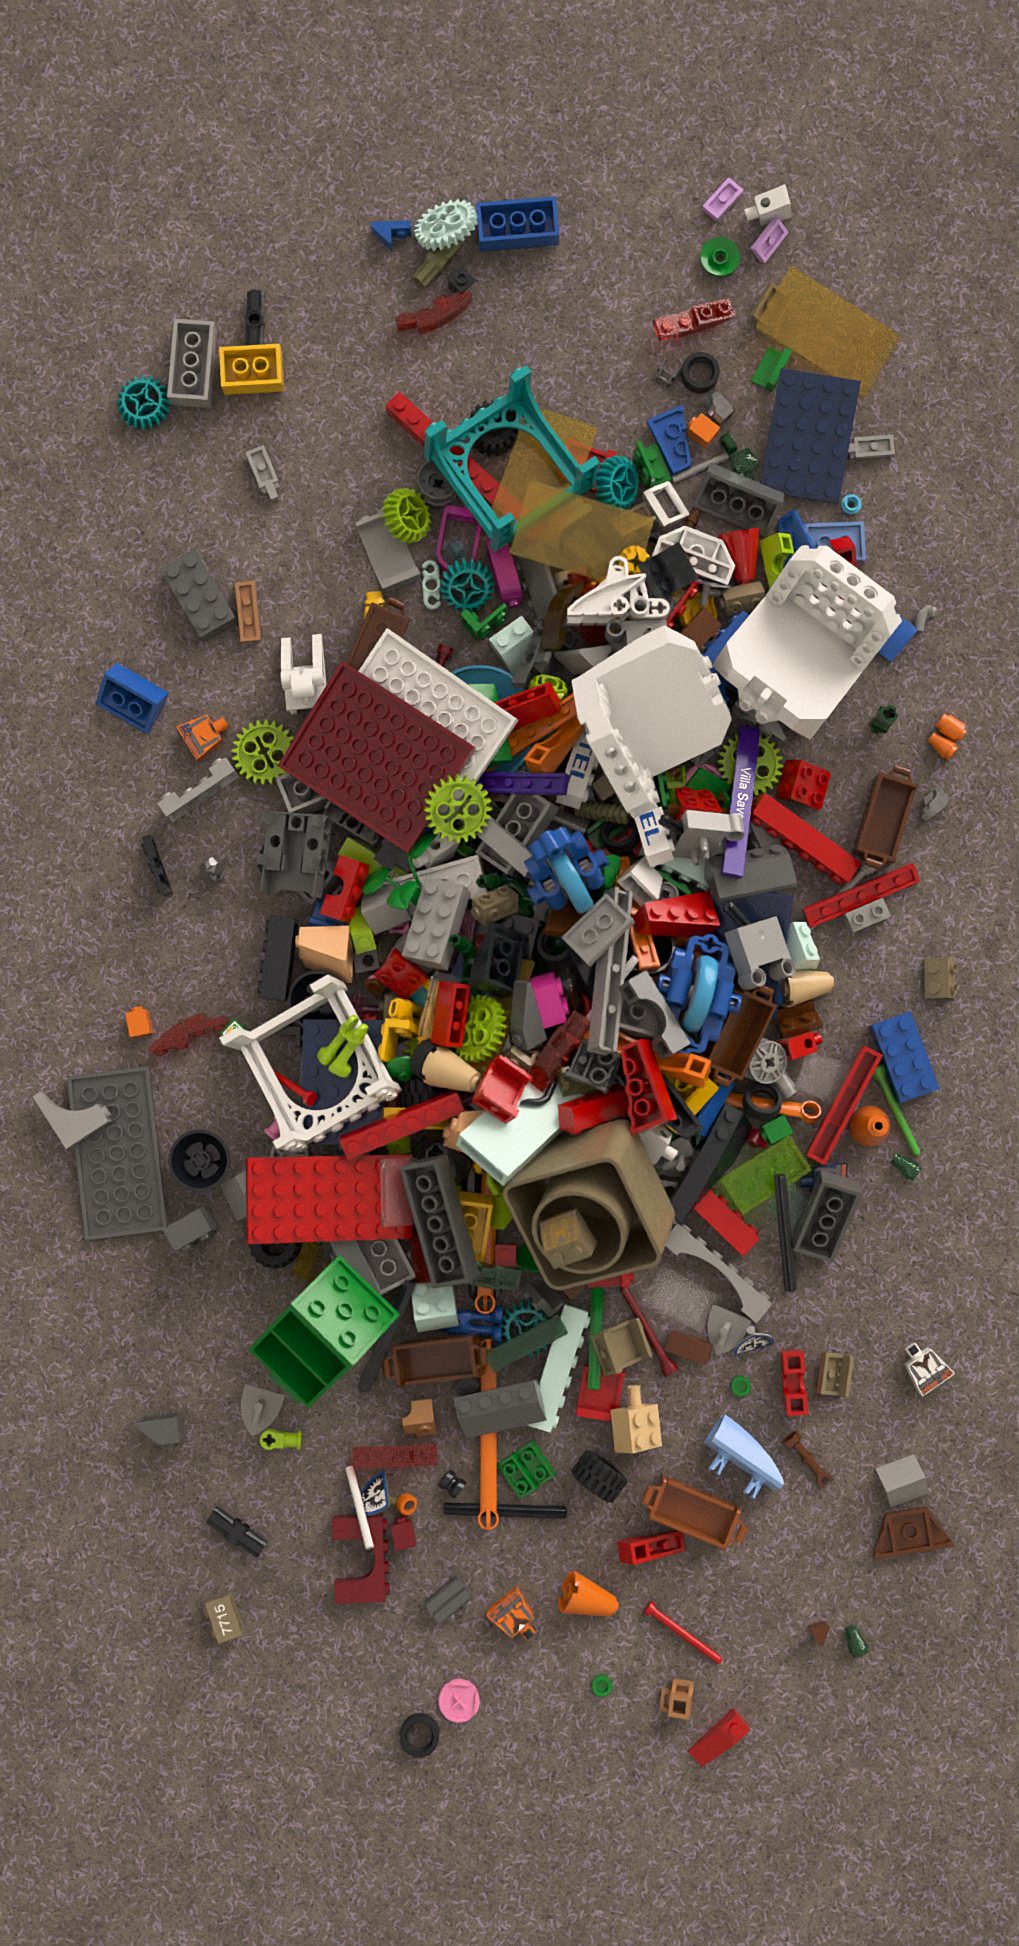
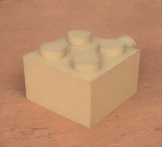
M640 1385L627 1386L628 1406L611 1410L615 1452L633 1454L662 1446L658 1404L641 1402Z

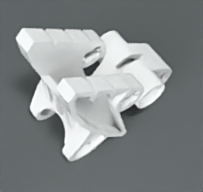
M616 556L610 561L607 578L595 589L576 600L567 609L566 618H568L566 626H580L581 624L582 626L607 625L611 619H616V617H620L619 620L625 621L626 618H629L630 621L666 619L670 606L664 599H649L645 585L646 574L628 575L627 560L621 556ZM615 561H621L623 562L625 567L623 568L620 565L613 566V563ZM640 590L643 596L638 595V592ZM657 607H661V611H663L661 614L658 613Z
M321 634L312 635L313 665L293 667L291 638H281V681L283 690H285L286 709L290 711L291 715H298L299 709L313 708L327 685Z

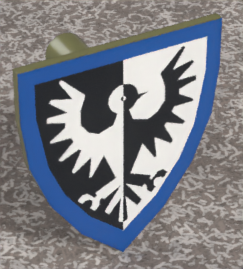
M386 1470L374 1476L360 1493L366 1516L381 1513L389 1508L390 1505L394 1506L397 1502V1499L388 1493Z

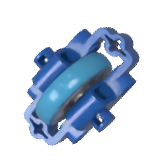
M561 827L555 831L549 830L542 833L538 840L529 846L532 857L523 861L536 885L527 889L535 905L537 906L546 901L550 909L560 910L566 906L568 899H570L578 913L589 911L594 905L589 892L603 885L604 876L601 869L610 865L602 849L600 848L592 853L580 830L570 835L565 827Z
M708 934L704 937L693 936L687 940L684 950L675 948L667 976L659 974L656 982L657 989L664 997L671 1012L675 1015L677 1022L679 1019L680 1027L687 1032L698 1031V1043H694V1040L687 1036L691 1044L687 1045V1049H681L677 1053L699 1054L705 1051L708 1041L717 1043L727 1013L737 1014L740 1008L742 996L732 993L736 967L734 963L727 962L729 947L727 944L719 942L718 938L713 934ZM709 941V945L712 947L707 949V945L704 943ZM696 947L702 955L695 960L692 966L694 958L693 949ZM718 953L719 957L717 960H715L714 958L706 955Z

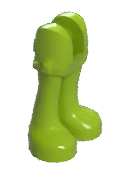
M352 1015L342 1023L333 1041L327 1047H322L317 1053L318 1060L323 1065H330L328 1067L329 1071L340 1077H348L351 1073L352 1068L347 1061L359 1044L364 1042V1037L369 1028L366 1024H361L355 1030L354 1028L359 1021L356 1015ZM347 1040V1044L336 1058L338 1049Z

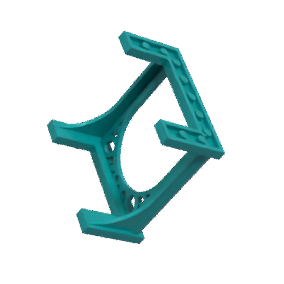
M527 365L522 369L517 368L511 373L508 394L506 396L496 398L492 405L479 409L475 416L462 420L458 427L453 430H447V425L441 420L438 423L430 424L425 431L424 457L428 462L433 461L491 539L490 547L494 552L592 489L600 464L594 456L582 465H579L548 424L533 397L530 388L532 371ZM509 410L516 412V419L513 422L506 420V413ZM501 416L502 421L496 423L494 420ZM521 416L524 418L523 421L526 423L524 425H521L519 423L521 420ZM498 428H515L534 437L571 485L517 522H515V517L511 512L498 519L478 492L468 474L467 459L473 444L485 433ZM466 438H468L470 441L467 444H464L462 441H465ZM455 446L461 447L464 450V454L459 456L453 455L450 449ZM462 461L463 464L459 467L457 462Z

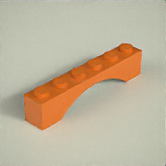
M578 716L560 727L550 738L536 743L524 758L531 773H554L586 729L585 724H580Z
M590 1023L584 1035L586 1040L589 1038ZM619 1031L616 1053L621 1054V1046L636 1040ZM652 1047L661 1074L704 1088L711 1071V1060L691 1053L677 1052L661 1060L655 1048Z

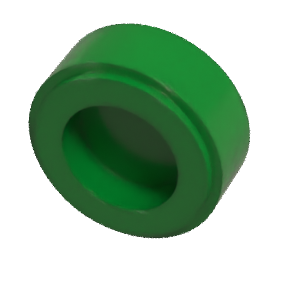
M737 1375L731 1380L730 1389L736 1396L743 1397L750 1392L751 1383L747 1377Z
M604 1674L596 1675L591 1682L593 1693L599 1697L609 1695L612 1691L611 1679Z

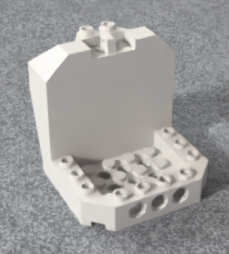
M801 546L788 561L763 600L726 643L712 666L728 682L738 688L740 708L744 711L756 710V720L764 724L780 720L790 729L811 739L902 620L900 614L895 612L894 606L896 601L894 596L829 547L819 546L817 549H810L809 546Z
M665 625L639 637L581 676L571 680L577 716L580 724H585L587 741L626 812L630 813L633 818L656 808L655 799L657 795L654 790L653 777L721 745L732 719L718 687L721 681L717 673L712 674L710 668L713 666L709 657L701 655L694 641Z

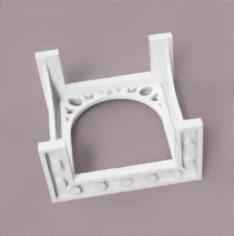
M326 975L310 985L316 994L251 1032L237 1027L220 1037L224 1046L242 1051L272 1108L280 1129V1138L273 1141L276 1149L300 1153L308 1148V1144L313 1141L315 1143L322 1141L326 1138L325 1134L344 1128V1123L360 1119L362 1113L367 1110L369 1112L376 1110L380 1107L379 1103L384 1100L388 1102L398 1096L397 1093L402 1091L399 1084L392 1081L371 1039L366 1033L364 1042L355 1049L358 1060L356 1083L350 1094L341 1103L325 1110H308L295 1104L284 1092L259 1041L328 1001L341 1025L352 1015L358 1017L345 993L348 990L345 983L330 975ZM360 1019L354 1028L355 1030L362 1024ZM367 1070L368 1076L371 1075L372 1079L364 1078L363 1073ZM362 1083L371 1084L365 1088L367 1094L362 1093L360 1090ZM356 1095H359L360 1097L364 1098L357 1099L356 1103L353 1101V1097ZM338 1107H342L341 1112L337 1111ZM300 1111L301 1115L298 1117L294 1112ZM307 1115H312L313 1125L310 1129L306 1130L303 1127V1120ZM324 1115L325 1121L322 1119L319 1123L318 1117Z

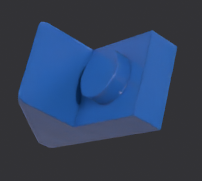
M411 220L371 222V231L379 241L392 251V237L405 239L407 236H412Z

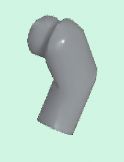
M927 605L918 611L914 625L918 629L917 631L924 632L926 620L937 616L938 609L936 607Z

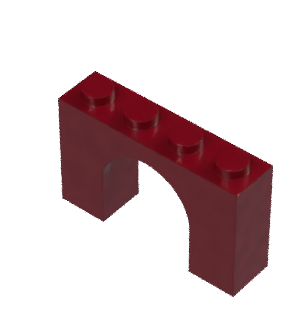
M383 1513L366 1516L374 1545L372 1548L375 1555L373 1569L362 1577L335 1579V1604L385 1602L386 1595H390V1582H386V1574H389V1561H385V1553H388V1540H384V1532L388 1531L387 1519H383ZM357 1514L333 1515V1540L357 1539L364 1541Z

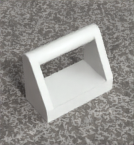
M670 481L643 492L642 499L645 501L651 514L656 517V522L662 532L690 515ZM666 490L680 515L669 519L655 495Z

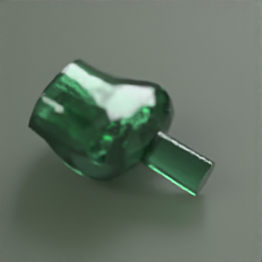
M748 447L731 454L732 471L754 480L752 472L759 468V462L750 451V448Z

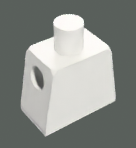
M786 185L755 196V206L744 209L747 221L758 218L761 226L769 224L774 217L780 220L791 218V203Z
M439 832L426 851L418 858L413 859L412 862L417 868L423 865L427 869L439 866L453 858L459 843L456 842L454 837L451 842H448L447 835L441 839V832Z
M644 858L630 866L617 880L626 892H633L632 898L640 906L646 902L658 900L663 880L662 876L655 870L656 866L650 868L648 860Z
M659 1126L639 1134L653 1165L658 1162L661 1156L671 1162L673 1161L678 1151L669 1146L672 1134L666 1128Z

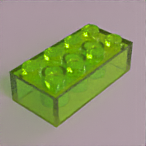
M788 1135L723 1175L719 1182L738 1212L743 1215L775 1194L774 1176L776 1174H785L788 1186L812 1171L791 1136Z

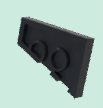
M150 834L142 837L144 843L141 846L144 854H148L150 861L148 866L151 873L154 874L157 891L164 896L173 894L154 838Z

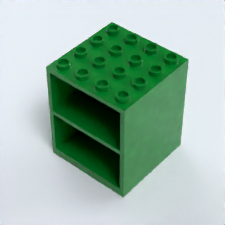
M339 1255L285 1309L248 1350L309 1409L364 1355L400 1314Z

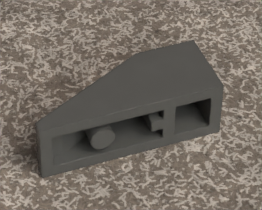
M517 980L514 982L510 1032L514 1046L524 1050L532 1049L546 1041L547 1038L531 982Z

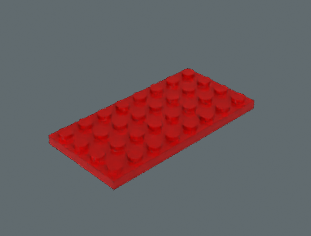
M359 1155L350 1160H347L346 1156L246 1158V1244L412 1238V1211L400 1171L401 1166L411 1161V1155Z

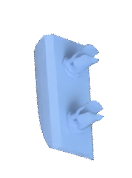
M727 1415L721 1416L704 1441L705 1445L718 1453L708 1469L712 1471L718 1465L715 1474L720 1476L729 1460L750 1474L752 1479L743 1493L749 1494L752 1490L749 1497L751 1499L756 1498L763 1484L772 1490L780 1489L784 1485L783 1478L762 1446Z

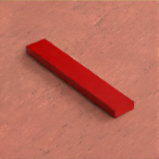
M909 863L801 910L807 926L813 928L917 884L920 880L914 863Z

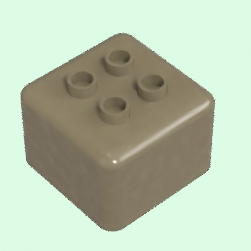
M619 1119L595 1126L592 1129L581 1130L580 1134H566L554 1138L504 1188V1200L545 1283L555 1290H564L651 1268L660 1262L675 1219V1211L639 1134H630L631 1122L628 1120ZM577 1208L597 1244L590 1257L554 1269L543 1250L539 1222Z

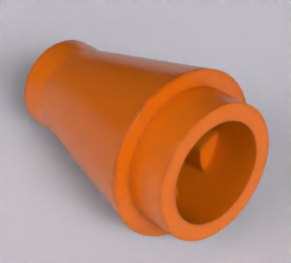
M936 732L927 741L942 759L945 758L948 761L959 749L955 742Z

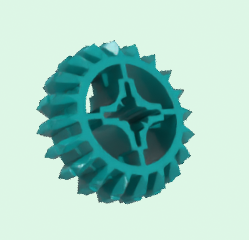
M144 375L141 376V380L134 376V382L131 383L127 380L128 386L121 385L123 392H117V396L120 398L116 400V404L119 406L117 411L121 414L123 421L127 420L128 426L133 424L134 429L137 430L141 425L142 430L145 431L146 425H149L150 429L153 430V423L156 422L160 426L159 419L166 420L164 413H170L168 406H171V403L167 398V389L164 385H161L158 379L154 381L151 376L147 380ZM151 391L159 396V403H155L151 399ZM143 400H146V401H147L146 404L140 405V402H141V401H142V402H143ZM129 402L136 406V415L128 410Z
M612 456L604 459V462L599 464L600 469H598L595 479L596 485L593 487L596 488L595 496H598L597 502L601 503L602 507L607 510L621 512L629 509L631 504H635L634 499L638 497L637 490H640L638 487L640 482L638 480L639 472H636L637 466L633 465L632 460L627 459V457Z
M463 558L462 564L455 560V567L448 565L449 572L444 571V578L440 580V583L443 585L440 587V591L444 593L442 597L444 600H447L448 606L453 605L455 611L459 607H461V612L468 608L471 613L473 607L480 610V604L486 606L487 601L485 599L491 600L492 595L490 593L494 592L492 585L495 582L494 579H491L493 576L492 572H487L488 567L486 565L482 566L481 561L474 564V559L472 558L469 560V563H466L465 558ZM465 573L463 577L456 578L458 575ZM473 573L480 576L484 584L474 580ZM470 581L471 586L466 588L465 592L464 585L466 586V584ZM451 587L456 588V590L461 591L462 598L455 595L452 592ZM478 593L476 596L470 598L472 594Z
M520 1301L521 1308L517 1309L515 1304H512L514 1311L511 1312L509 1309H506L505 1312L509 1317L502 1315V1320L506 1323L499 1324L501 1328L505 1329V1331H502L501 1336L506 1335V1338L501 1341L502 1344L509 1342L510 1344L506 1349L509 1351L514 1347L513 1355H517L518 1350H520L521 1357L523 1358L525 1357V1351H529V1357H533L532 1350H536L538 1355L541 1354L540 1346L544 1350L547 1349L544 1341L552 1342V1339L547 1337V1335H554V1331L548 1330V1328L554 1326L553 1322L547 1323L551 1317L548 1315L544 1317L543 1314L545 1312L543 1310L538 1312L535 1308H531V1301H528V1307H524L523 1301ZM525 1312L535 1314L529 1321H523L517 1315ZM540 1319L544 1326L541 1338L534 1332V1327ZM512 1320L519 1327V1331L513 1339L509 1333V1325ZM521 1324L525 1326L531 1324L532 1328L530 1330L532 1335L527 1332L522 1334L523 1328H521ZM523 1338H530L536 1342L530 1346L517 1344Z

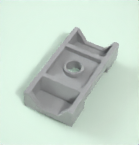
M226 757L213 761L211 763L212 767L209 768L213 776H206L199 781V785L192 789L190 787L182 793V797H179L175 792L164 794L160 798L161 801L157 804L165 816L169 817L172 822L176 821L238 779L239 775Z

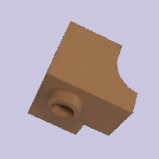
M432 1398L411 1401L410 1414L402 1418L405 1434L416 1433V1437L437 1434Z
M674 1678L672 1689L662 1687L660 1711L667 1712L668 1717L689 1720L692 1713L695 1681Z

